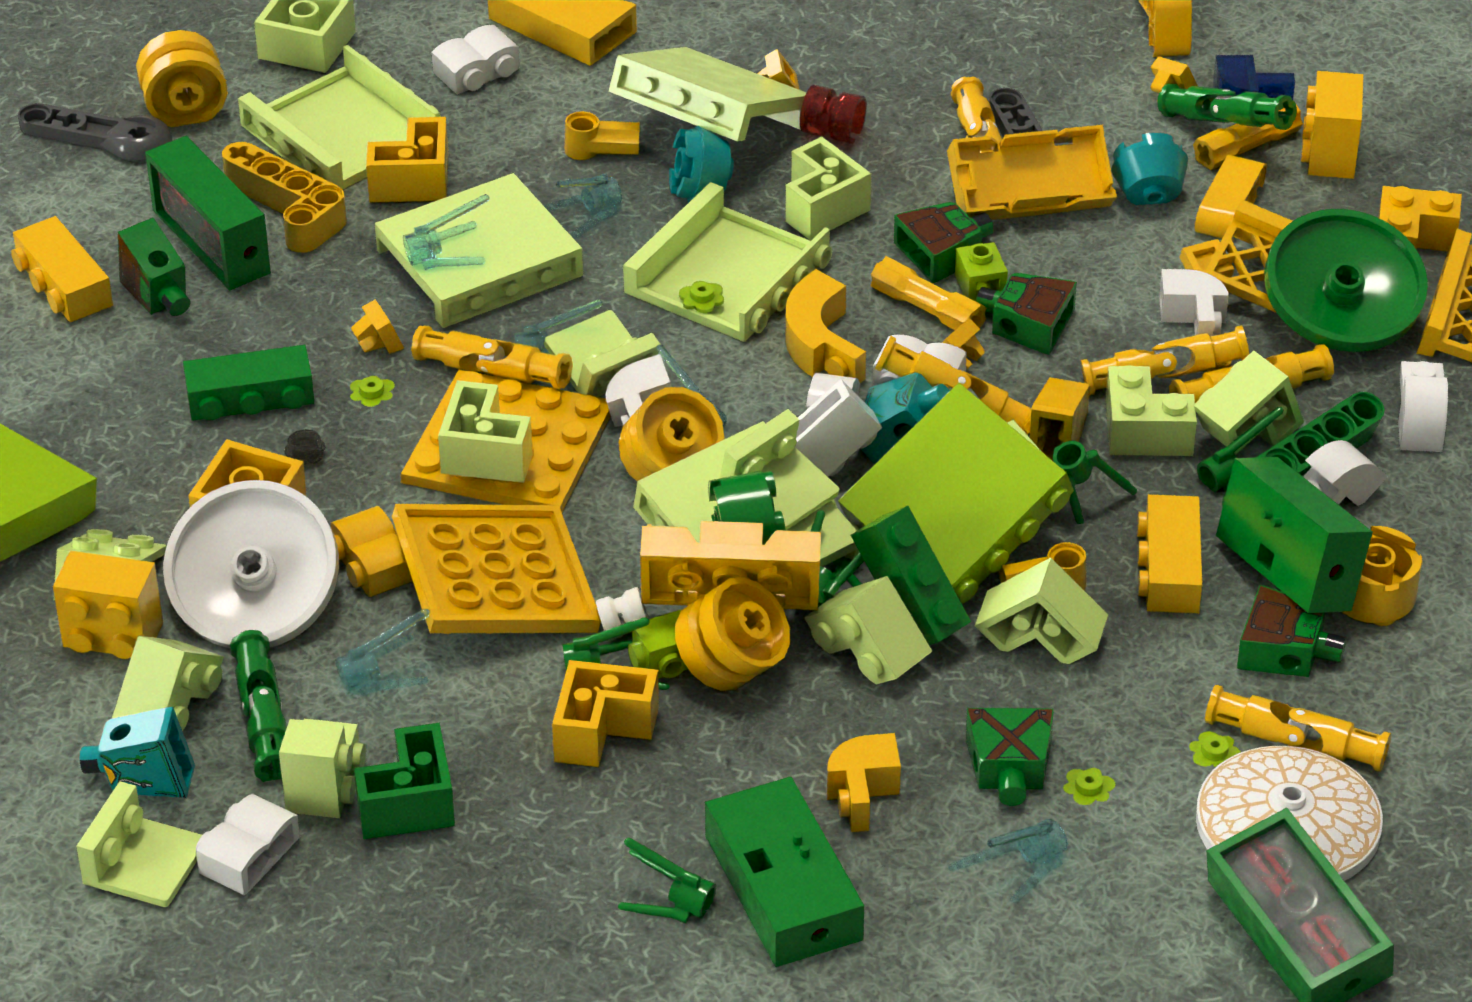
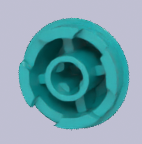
M696 126L694 129H679L672 147L678 150L675 156L674 168H669L670 192L676 194V197L687 198L689 203L710 182L724 187L725 191L734 168L729 142L700 126Z
M1146 133L1142 134L1143 141L1134 143L1126 147L1124 142L1121 143L1113 153L1114 163L1111 172L1129 202L1135 205L1168 203L1180 195L1188 166V156L1183 151L1182 145L1179 146L1173 143L1171 135Z

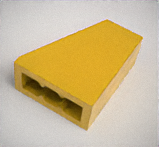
M1049 377L1032 405L1029 438L1052 461L1056 446L1067 441L1079 442L1088 414L1090 384Z

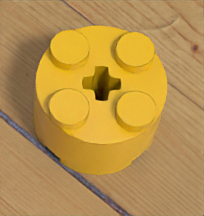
M1371 526L1370 530L1373 533L1352 611H1344L1342 613L1358 621L1388 626L1406 616L1415 605L1422 556L1421 554L1419 556L1415 550V542L1403 532L1385 526Z

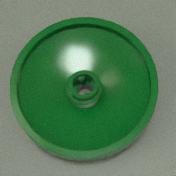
M1348 209L1319 210L1303 215L1289 223L1275 238L1264 270V282L1268 298L1279 317L1293 331L1315 344H1325L1329 349L1347 352L1379 349L1403 337L1416 323L1424 306L1428 289L1424 263L1408 238L1382 219L1364 212Z

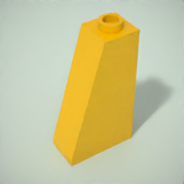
M487 0L489 19L589 66L637 32L636 4L624 0Z

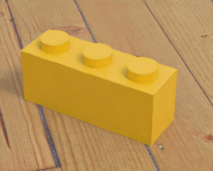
M56 216L13 232L15 249L11 250V255L16 268L20 272L26 270L29 273L33 288L38 293L45 292L48 303L55 314L61 312L71 323L113 306L109 277Z
M1148 494L1146 512L1138 511L1137 537H1145V541L1138 542L1137 564L1139 567H1146V571L1139 570L1138 596L1146 597L1147 611L1199 614L1202 592L1199 496Z

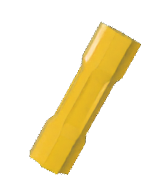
M1296 105V119L1287 130L1276 129L1274 125L1265 124L1262 127H1253L1236 123L1225 129L1219 128L1197 138L1193 144L1195 159L1204 167L1213 170L1220 167L1229 154L1238 156L1271 140L1277 141L1299 131L1303 125L1301 110Z
M885 256L881 262L877 263L871 273L872 288L895 300L907 301L936 316L942 324L953 330H956L968 318L979 328L985 322L986 307L960 293L948 292L919 277L915 270L888 256Z

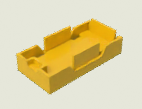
M1103 125L1065 128L1059 132L1058 130L1006 134L1002 140H996L992 136L953 139L947 149L956 204L969 217L986 213L991 220L1109 207L1117 198L1116 190L1112 187L1113 178ZM1056 143H1069L1067 145H1054ZM994 150V152L980 153V151Z
M701 521L700 543H697L687 527H665L647 524V526H642L641 602L642 604L688 606L727 579L745 577L759 582L769 590L783 609L818 610L821 532L776 530L765 545H762L763 523Z

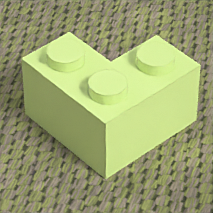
M822 136L792 151L791 182L786 184L785 222L811 241L824 227L829 228L831 231L870 211L871 173Z
M1252 351L1244 360L1234 364L1229 373L1213 388L1207 389L1194 404L1202 428L1225 446H1228L1277 407L1284 409L1283 414L1257 434L1270 445L1274 446L1287 438L1304 423L1289 377L1255 351ZM1254 436L1252 439H1250L1247 443H1245L1242 447H1240V448H1239L1238 450H1236L1234 453L1237 454L1239 451H1241V450H1242L1250 441H1252L1256 436Z
M1108 366L1106 412L1110 455L1193 456L1197 425L1194 394H1152L1150 366Z
M457 380L438 434L441 474L524 483L533 456L531 417L501 414L498 385Z
M1049 558L987 590L975 627L1001 651L1009 652L1036 638L1059 662L1071 664L1097 651L1108 614L1052 558Z
M888 576L842 590L819 606L818 610H814L804 617L811 628L815 642L823 650L832 654L850 648L858 660L861 672L876 685L899 678L932 652V649Z
M138 636L112 718L173 707L183 731L189 719L188 705L191 697L208 699L218 688L222 679L221 665L224 656L178 640Z
M305 718L304 720H289L279 750L286 810L296 814L340 818L344 804L353 803L356 791L355 777L353 776L354 768L364 767L366 759V745L359 743L358 724Z

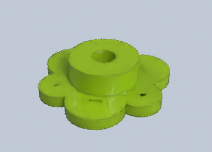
M696 281L692 286L683 287L679 291V298L683 300V307L686 309H696L700 313H710L714 310L715 306H720L724 303V297L722 296L723 288L716 283Z
M369 376L362 380H355L350 384V389L353 391L350 398L354 401L361 400L364 406L373 407L378 405L381 400L386 401L392 398L393 394L389 391L394 389L395 384L388 379L381 380L378 376Z
M1211 731L1201 733L1198 737L1199 741H1193L1189 744L1190 750L1195 752L1193 761L1197 765L1204 767L1212 764L1214 767H1217L1228 758L1241 753L1237 747L1233 746V738L1221 736Z
M1089 768L1087 770L1072 769L1066 775L1068 783L1063 786V790L1068 794H1073V799L1076 803L1090 805L1095 800L1099 802L1107 801L1109 799L1108 792L1113 790L1116 784L1111 777L1102 776L1101 771L1097 768Z

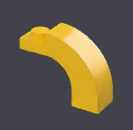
M817 269L800 280L792 289L787 299L785 328L787 350L798 367L811 377L815 373L825 370L830 375L858 378L861 383L866 377V351L834 334L827 328L846 314V285Z

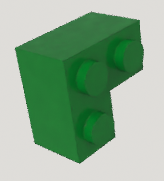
M440 722L394 729L397 762L354 768L357 804L363 839L455 826L452 784Z

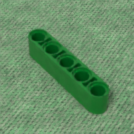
M1357 392L1257 457H1278L1301 476H1304L1312 467L1305 460L1325 444L1343 440L1349 442L1357 449L1368 442L1384 416V405L1374 394ZM1225 492V494H1224V496H1223V499H1222V506H1223V504H1224L1226 492Z

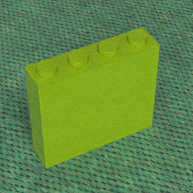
M958 383L838 500V503L847 519L854 522L859 529L882 515L909 506L960 602L965 603L975 595L979 584L991 572L999 571L1007 563L1009 555L1022 542H1028L1036 535L1040 524L1052 512L1060 511L1067 504L1074 490L1067 473L962 384Z
M0 424V562L86 518L95 511L97 488L96 477Z

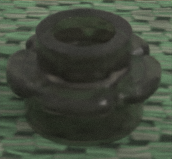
M303 429L289 436L288 444L284 449L286 457L304 461V465L318 463L324 458L326 446L317 432Z

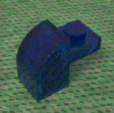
M1216 55L1214 88L1231 90L1236 92L1235 95L1246 91L1265 93L1269 98L1287 95L1291 96L1293 100L1295 88L1294 73H1256L1253 55Z

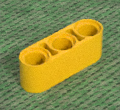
M1230 154L1227 155L1199 206L1195 221V232L1222 239L1241 199L1254 204L1258 196L1257 188L1259 186L1263 187L1265 182L1267 164Z

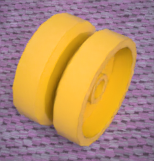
M185 30L165 32L150 40L140 51L136 63L137 77L143 91L146 107L153 117L159 118L168 127H178L207 122L213 119L223 108L228 95L226 79L220 67L217 52L208 39L196 32Z
M665 387L650 394L623 425L618 442L620 459L628 474L634 480L639 481L724 440L725 437L722 420L714 405L698 392L684 387Z
M735 577L727 579L681 610L675 623V641L680 657L692 675L711 688L720 691L736 690L758 674L773 667L785 657L790 645V627L784 609L769 590L759 582L745 577Z

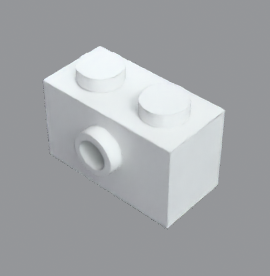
M840 379L798 417L800 421L795 447L827 477L834 476L844 467L846 460L859 448H865L874 441L877 432L882 429V426L874 411Z

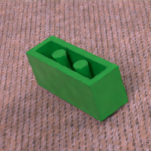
M306 344L183 361L191 421L202 419L216 420L223 416L244 413L253 415L266 410L280 408L296 409L303 405L315 404Z
M909 506L882 515L850 535L874 580L888 576L929 645L942 641L971 622Z

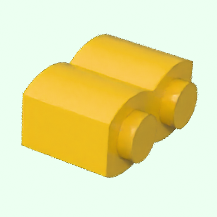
M379 506L331 522V529L338 546L339 561L342 560L346 565L347 576L354 588L362 587L368 597H372L413 581L398 534L387 514Z

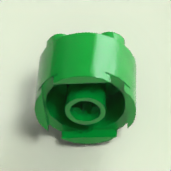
M756 471L708 481L709 502H717V506H714V514L711 515L712 521L763 523L762 545H765L776 530L786 531L782 512H775L773 497H776V485L772 471Z

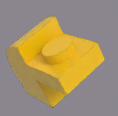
M895 733L864 735L849 739L840 744L830 755L827 765V800L838 799L840 817L849 818L851 832L869 831V797L900 794L901 764Z

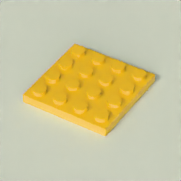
M459 369L401 472V483L504 505H559L561 512H563L611 417L605 398L593 395H585ZM457 380L498 385L501 414L531 417L533 456L524 483L441 474L438 434Z
M395 504L392 519L430 633H598L601 620L559 505Z

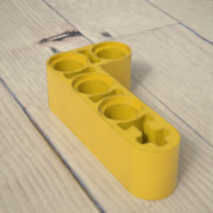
M1138 0L1149 16L1148 37L1149 46L1154 47L1153 57L1190 55L1192 42V0Z
M247 142L231 143L223 149L224 174L246 196L283 214L285 241L291 251L298 253L313 251L346 225L345 196L343 189Z

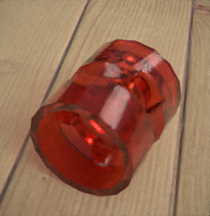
M813 84L808 89L803 100L800 112V129L804 133L820 137L830 133V137L833 140L853 144L856 139L851 138V132L860 134L864 126L867 112L866 98L848 92H842L837 96L834 89Z

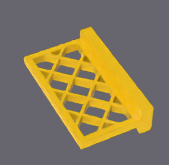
M1241 199L1235 210L1234 217L1204 273L1219 279L1229 293L1276 313L1268 295L1257 290L1254 282L1264 280V270L1248 273L1243 261L1259 257L1265 268L1275 238L1292 220ZM1233 237L1252 244L1254 248L1237 251L1232 239ZM1231 262L1236 267L1239 276L1229 278L1215 272L1218 266Z
M1460 229L1456 230L1445 258L1416 354L1433 357L1435 350L1472 362V320L1466 321L1459 313V311L1467 309L1472 312V294L1466 288L1472 286V245L1469 244L1472 233ZM1463 334L1469 343L1462 344L1448 338Z

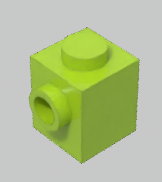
M995 242L978 243L972 246L956 248L955 277L964 296L976 301L981 287L998 291L1003 290L1007 283L1008 270Z
M681 609L649 619V625L632 631L633 643L628 644V654L633 667L658 670V678H673L688 669L680 657L675 641V623Z

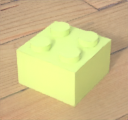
M271 0L254 22L258 59L323 73L328 71L342 52L343 47L347 45L356 32L353 0Z

